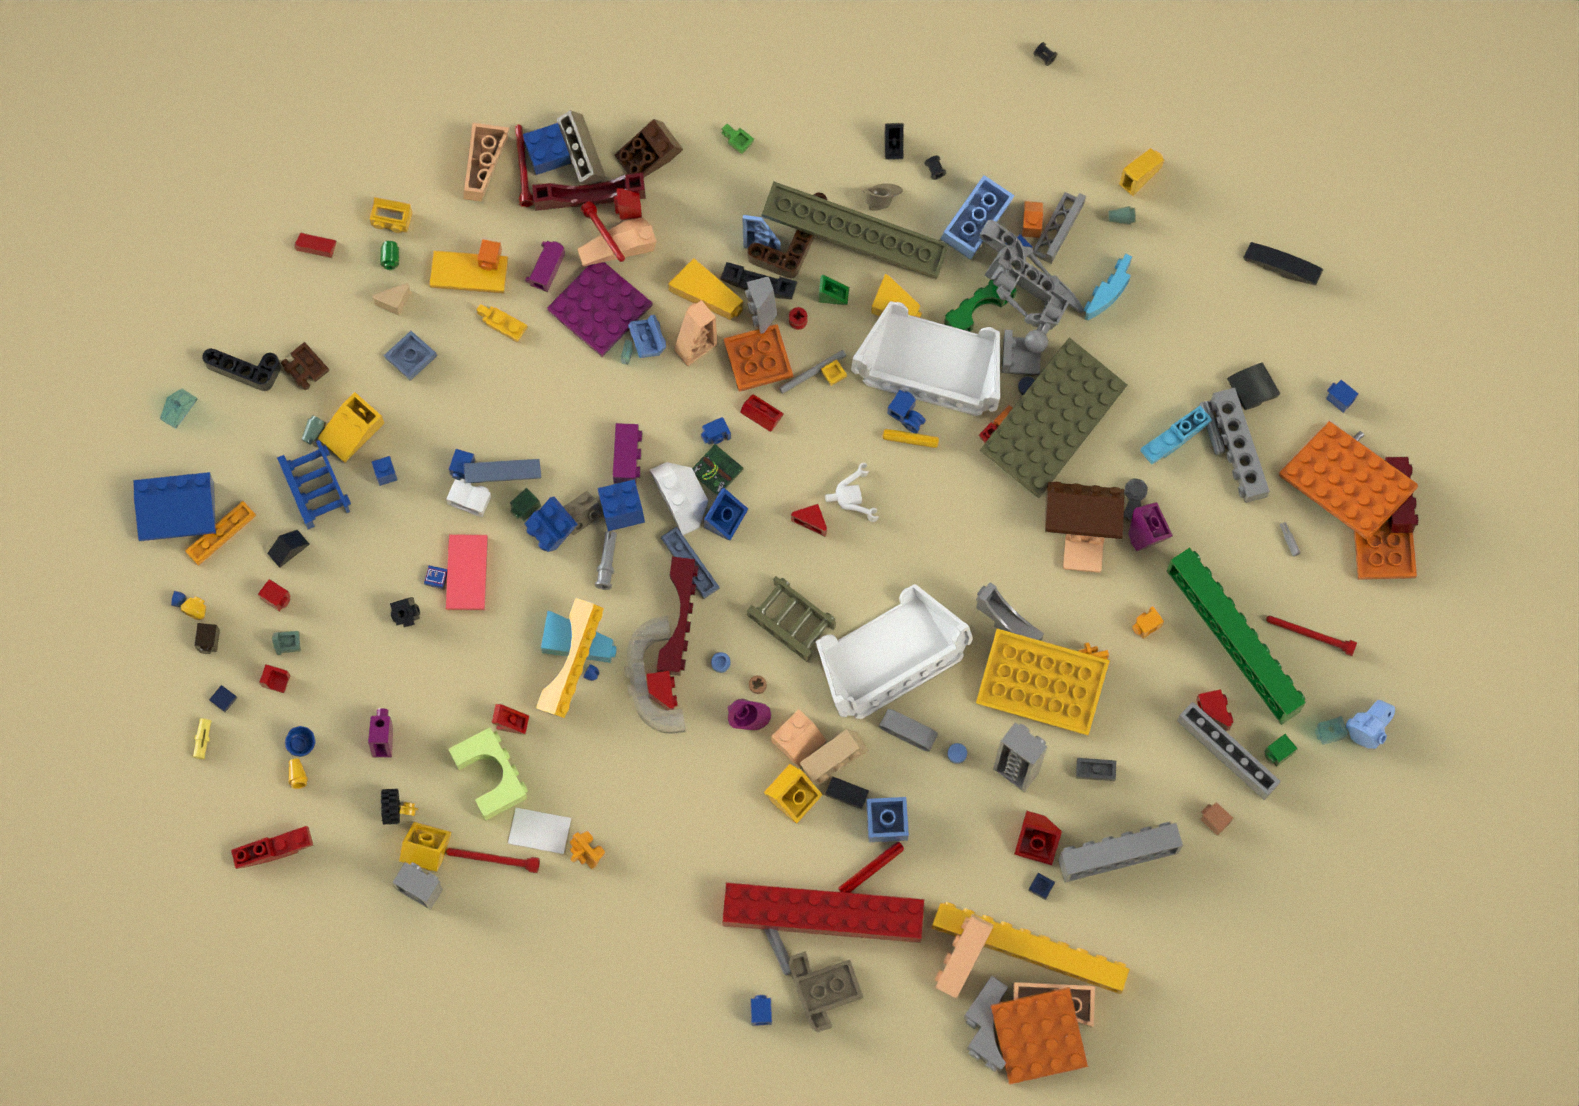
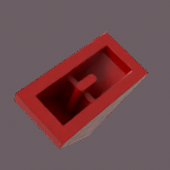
M818 504L792 512V522L824 537L826 536L827 526Z

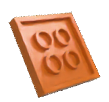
M778 324L769 326L761 334L759 329L723 338L739 392L793 377Z
M1385 522L1368 540L1354 531L1358 580L1417 577L1413 533H1390L1389 522Z

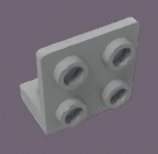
M1005 330L1002 373L1039 375L1041 353L1030 352L1025 346V338L1012 337L1013 330Z

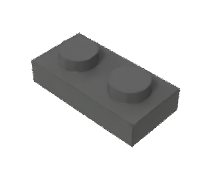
M1077 758L1076 779L1115 781L1117 761Z

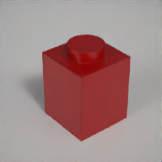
M270 579L258 593L262 601L279 612L290 602L291 596L289 592Z

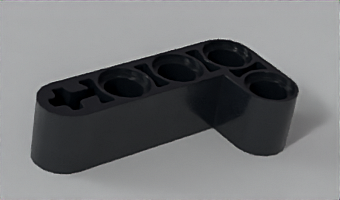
M212 348L205 350L202 355L203 361L209 370L261 391H268L272 388L281 370L279 358L271 352L266 353L262 357L258 366ZM271 361L276 362L273 366H267ZM228 364H233L232 368L225 369ZM245 371H251L247 376L242 375ZM261 378H268L263 383L259 382Z

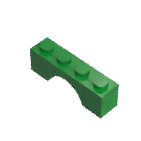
M990 280L986 287H980L976 290L973 297L964 299L960 303V307L956 310H950L945 315L944 325L971 332L974 326L972 314L978 307L993 304L1002 308L1008 301L1000 299L996 291L998 287L993 284L994 280ZM1015 287L1010 294V297L1013 299L1016 297L1017 289Z

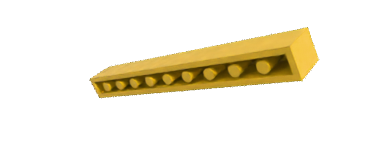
M949 902L940 903L932 929L954 937L957 935L961 936L964 931L961 926L965 918H970L975 912L966 908L963 910L957 909L956 905ZM982 915V917L977 916L993 924V928L983 947L1121 995L1130 970L1126 968V964L1115 961V963L1109 962L1102 955H1089L1088 951L1081 948L1076 950L1069 948V944L1058 941V943L1052 942L1049 937L1044 935L1037 937L1032 935L1031 931L1020 928V930L1012 928L1013 925L1007 922H1001V924L994 922L992 917Z

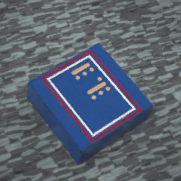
M429 565L424 585L443 589L447 577V569Z

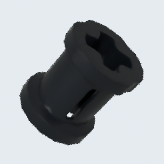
M1042 42L1035 49L1033 55L1040 57L1045 62V65L1049 66L1056 59L1058 53L1051 51L1046 46V43Z
M938 155L932 156L924 162L931 172L932 180L946 175V170L943 169Z

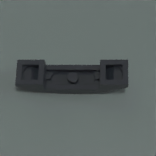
M726 262L721 280L740 289L748 290L747 282L768 276L744 270V266ZM769 277L775 298H793L797 281L779 277V279Z

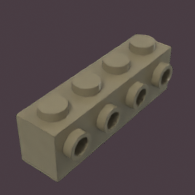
M570 110L556 120L579 182L591 185L598 184L606 179L583 114Z

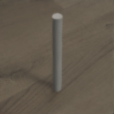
M841 350L780 386L779 390L782 394L821 372V368L831 362L846 357V353L844 350Z

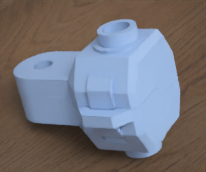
M1377 700L1367 712L1357 713L1346 723V729L1349 731L1350 738L1361 746L1376 749L1386 741L1387 734H1385L1384 728L1392 720L1395 714V706L1382 700Z

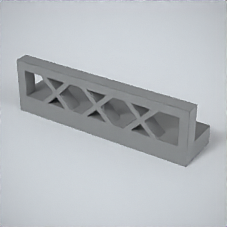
M1067 192L1064 193L1033 249V254L1036 257L1052 264L1085 203V195L1079 193L1075 197ZM1066 199L1074 202L1070 209H1065L1064 202ZM1064 214V222L1057 225L1056 216ZM1056 229V237L1049 240L1048 231ZM1048 244L1049 250L1046 255L1038 252L1040 246Z

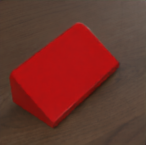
M300 233L294 246L296 251L332 258L337 241Z
M754 394L743 403L740 411L741 414L769 432L775 428L784 413Z

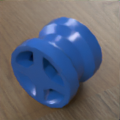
M910 410L908 418L902 421V425L910 432L918 433L919 427L926 422V419L920 413Z

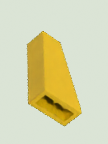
M695 258L668 283L671 293L693 303H698L702 300L710 311L729 320L734 316L738 317L743 311V300Z

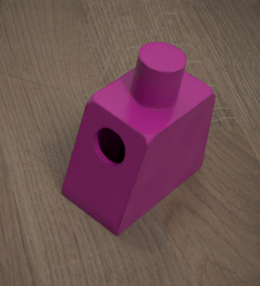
M385 708L377 709V715L370 717L368 744L372 757H392L393 724L391 717L388 716L389 711Z

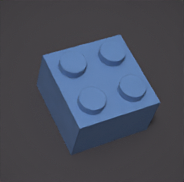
M906 797L867 799L869 843L908 841Z

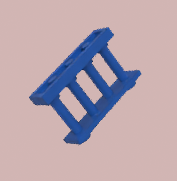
M320 440L316 441L319 450L295 460H286L284 455L277 457L307 529L315 527L313 520L316 519L315 517L341 506H344L347 513L350 512L348 506L351 505L347 494L343 495L327 458L330 453L326 445H321ZM323 457L326 466L300 477L293 476L291 471L295 470V467ZM330 473L333 480L332 483L306 494L300 493L299 487L302 486L301 484ZM337 489L340 499L314 510L307 509L305 504L309 503V500Z

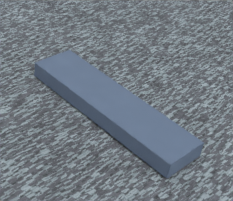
M539 459L464 463L463 465L465 484L541 478Z
M677 527L661 536V540L673 557L695 559L696 565H699L698 576L694 577L693 584H696V589L703 599L720 589Z

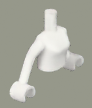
M861 463L855 473L838 484L836 493L825 495L826 502L838 501L842 509L867 514L870 522H876L879 516L871 515L877 512L876 508L869 510L857 505L862 503L859 485L846 486L859 476L866 477L869 471L861 470L866 468L867 464Z

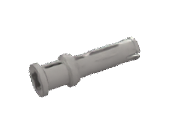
M610 531L605 532L601 565L597 567L598 579L595 582V587L602 590H610L612 588L610 582L611 575L614 574L612 562L617 533L611 531V535L609 534Z

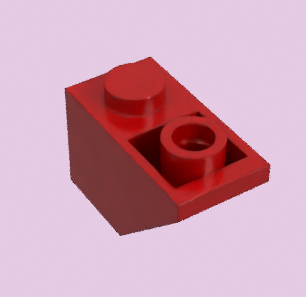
M616 188L617 195H614L615 213L619 214L620 220L641 218L640 194Z
M670 671L646 674L649 697L668 712L675 713L674 707H678L677 695H672V688H676L674 676L670 677Z
M1221 689L1198 694L1196 698L1198 707L1221 728L1229 731L1233 724V717L1231 712L1228 713L1227 711L1228 700L1226 695L1222 694Z

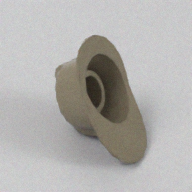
M879 184L863 189V192L866 193V202L871 211L888 208L893 197L901 194L903 191L900 186L894 184Z

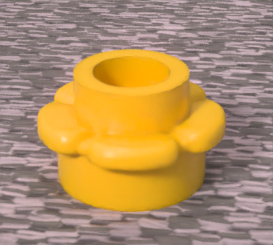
M403 802V805L399 806L400 814L415 816L416 810H418V808H415V803Z

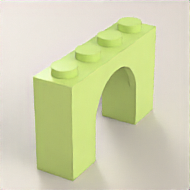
M491 728L448 749L459 770L481 759L493 760L502 767L503 778L499 786L475 799L485 821L526 800L527 796L525 793L528 792L524 782H519L516 777L519 775V772L515 765L511 766L508 762L510 755L506 748L502 749L499 745L501 739L497 731L493 732Z

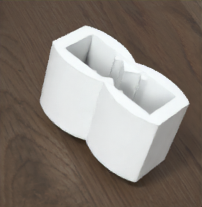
M455 479L446 501L452 507L483 517L491 499V493L484 486L479 485L475 487L471 483L465 484V479Z

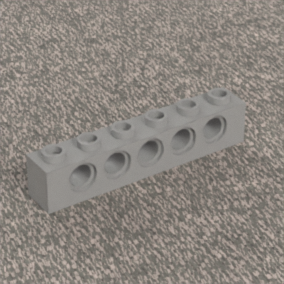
M1231 388L1213 393L1209 402L1212 411L1216 413L1215 420L1218 428L1221 429L1224 446L1226 445L1228 450V462L1232 463L1234 468L1232 470L1235 480H1238L1240 486L1238 487L1240 497L1244 498L1245 503L1267 498L1270 491L1236 389ZM1227 408L1231 413L1226 414L1222 409ZM1228 426H1235L1237 431H1231ZM1234 443H1240L1243 448H1236ZM1245 460L1248 462V465L1243 466L1239 461ZM1245 478H1252L1254 483H1248Z

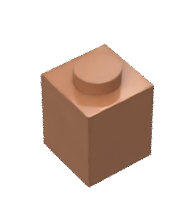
M1217 802L1213 806L1208 804L1201 812L1204 814L1201 821L1217 836L1233 820V817Z

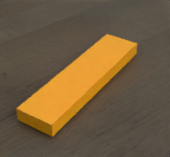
M244 501L240 502L216 523V533L202 535L185 550L186 554L199 566L249 523L256 514Z

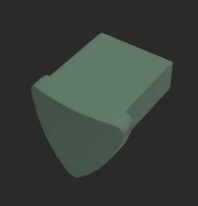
M299 631L273 633L272 641L277 655L301 651Z

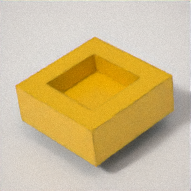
M838 360L821 368V372L830 386L847 377Z

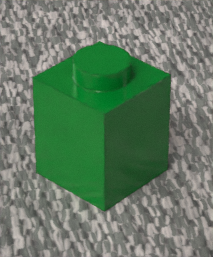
M1284 734L1270 744L1264 752L1266 753V759L1277 767L1292 756L1298 748Z

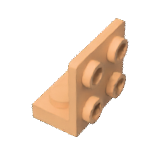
M1065 534L1063 569L1100 573L1102 570L1103 543L1105 538Z

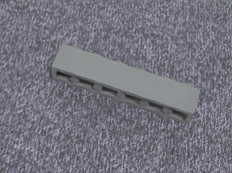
M1194 702L1179 715L1177 721L1263 800L1277 788L1281 781Z

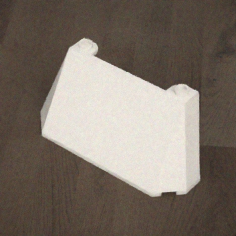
M890 301L854 355L851 371L855 374H860L867 386L895 394L899 390L907 391L916 400L970 415H982V412L987 410L990 412L997 411L1000 400V331L987 327L980 329L979 334L908 315V308L903 303Z
M914 584L902 591L899 598L901 604L843 638L837 640L834 635L821 637V639L816 641L838 714L841 717L850 715L855 716L857 719H863L960 662L964 656L963 651L966 645H970L973 640L969 626Z

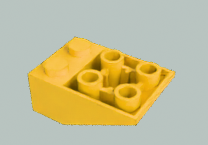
M354 392L340 406L317 439L346 463L385 423L382 415Z

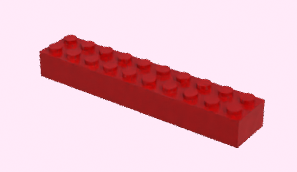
M726 883L722 922L723 926L773 929L786 932L921 943L924 899Z

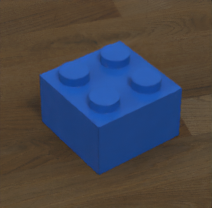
M558 123L523 134L524 144L536 175L571 164L570 155Z
M635 479L597 488L608 531L645 523Z

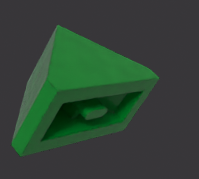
M821 275L819 303L847 305L849 287L825 275Z

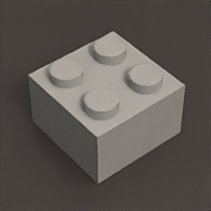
M405 862L392 883L397 891L431 910L443 891L440 885L441 882L438 880L439 878L430 872L425 874L421 870L422 868L415 863L409 865Z

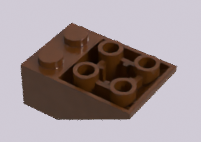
M653 119L614 156L627 174L643 173L645 178L669 163L683 148L662 121Z

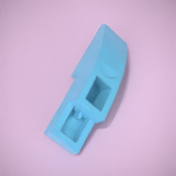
M1125 254L1123 259L1119 258L1115 269H1117L1115 274L1111 273L1107 283L1102 281L1100 287H1095L1092 293L1094 297L1092 302L1088 301L1084 308V312H1086L1084 319L1090 320L1101 314L1123 293L1131 277L1126 271L1131 263L1132 256Z
M1199 406L1172 424L1167 431L1143 446L1140 452L1153 465L1189 441L1207 426L1212 419Z

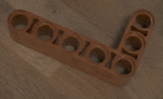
M823 193L814 194V196L827 200L826 195ZM796 230L786 253L760 243H752L748 247V261L755 266L783 277L795 278L801 269L815 236L808 234L809 236L804 238L800 235L805 232ZM795 249H800L802 252L797 254L793 251ZM753 252H759L760 255H759V256H753L752 253H753ZM772 258L778 260L775 263L769 262V260ZM793 265L795 268L790 270L786 266Z

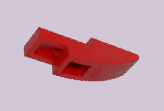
M304 826L272 838L266 837L232 849L231 853L235 869H240L296 854L299 850L313 846L309 827Z

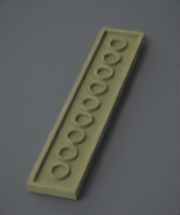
M773 181L761 217L934 279L938 278L949 245L948 243Z

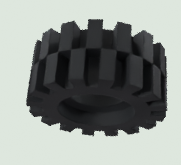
M398 789L381 790V817L383 825L399 824L400 800Z

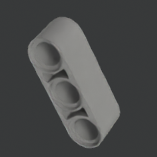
M887 709L879 725L883 731L927 752L930 751L938 736L935 730L892 709Z

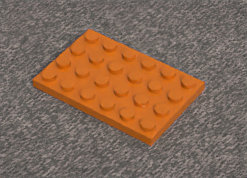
M1330 421L1279 472L1281 478L1366 540L1418 488L1416 482Z

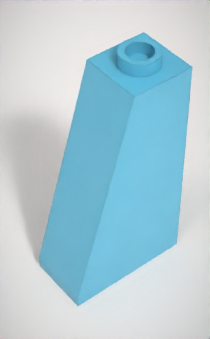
M547 611L541 644L542 653L568 657L572 641L571 622L565 617ZM596 632L586 659L611 663L612 657L615 658L617 646H614L613 639Z

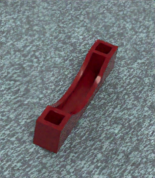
M643 173L627 174L610 181L591 185L568 186L553 183L532 185L535 211L582 206L588 201L594 204L614 202V195H617L616 188L639 193L640 199H646Z
M672 556L670 580L674 584L679 596L680 615L672 637L659 650L657 672L670 671V675L681 676V671H685L686 659H683V654L687 652L689 640L685 639L686 633H690L691 622L688 621L689 614L693 613L694 603H691V595L695 596L696 584H693L694 577L698 576L699 565H696L695 559Z

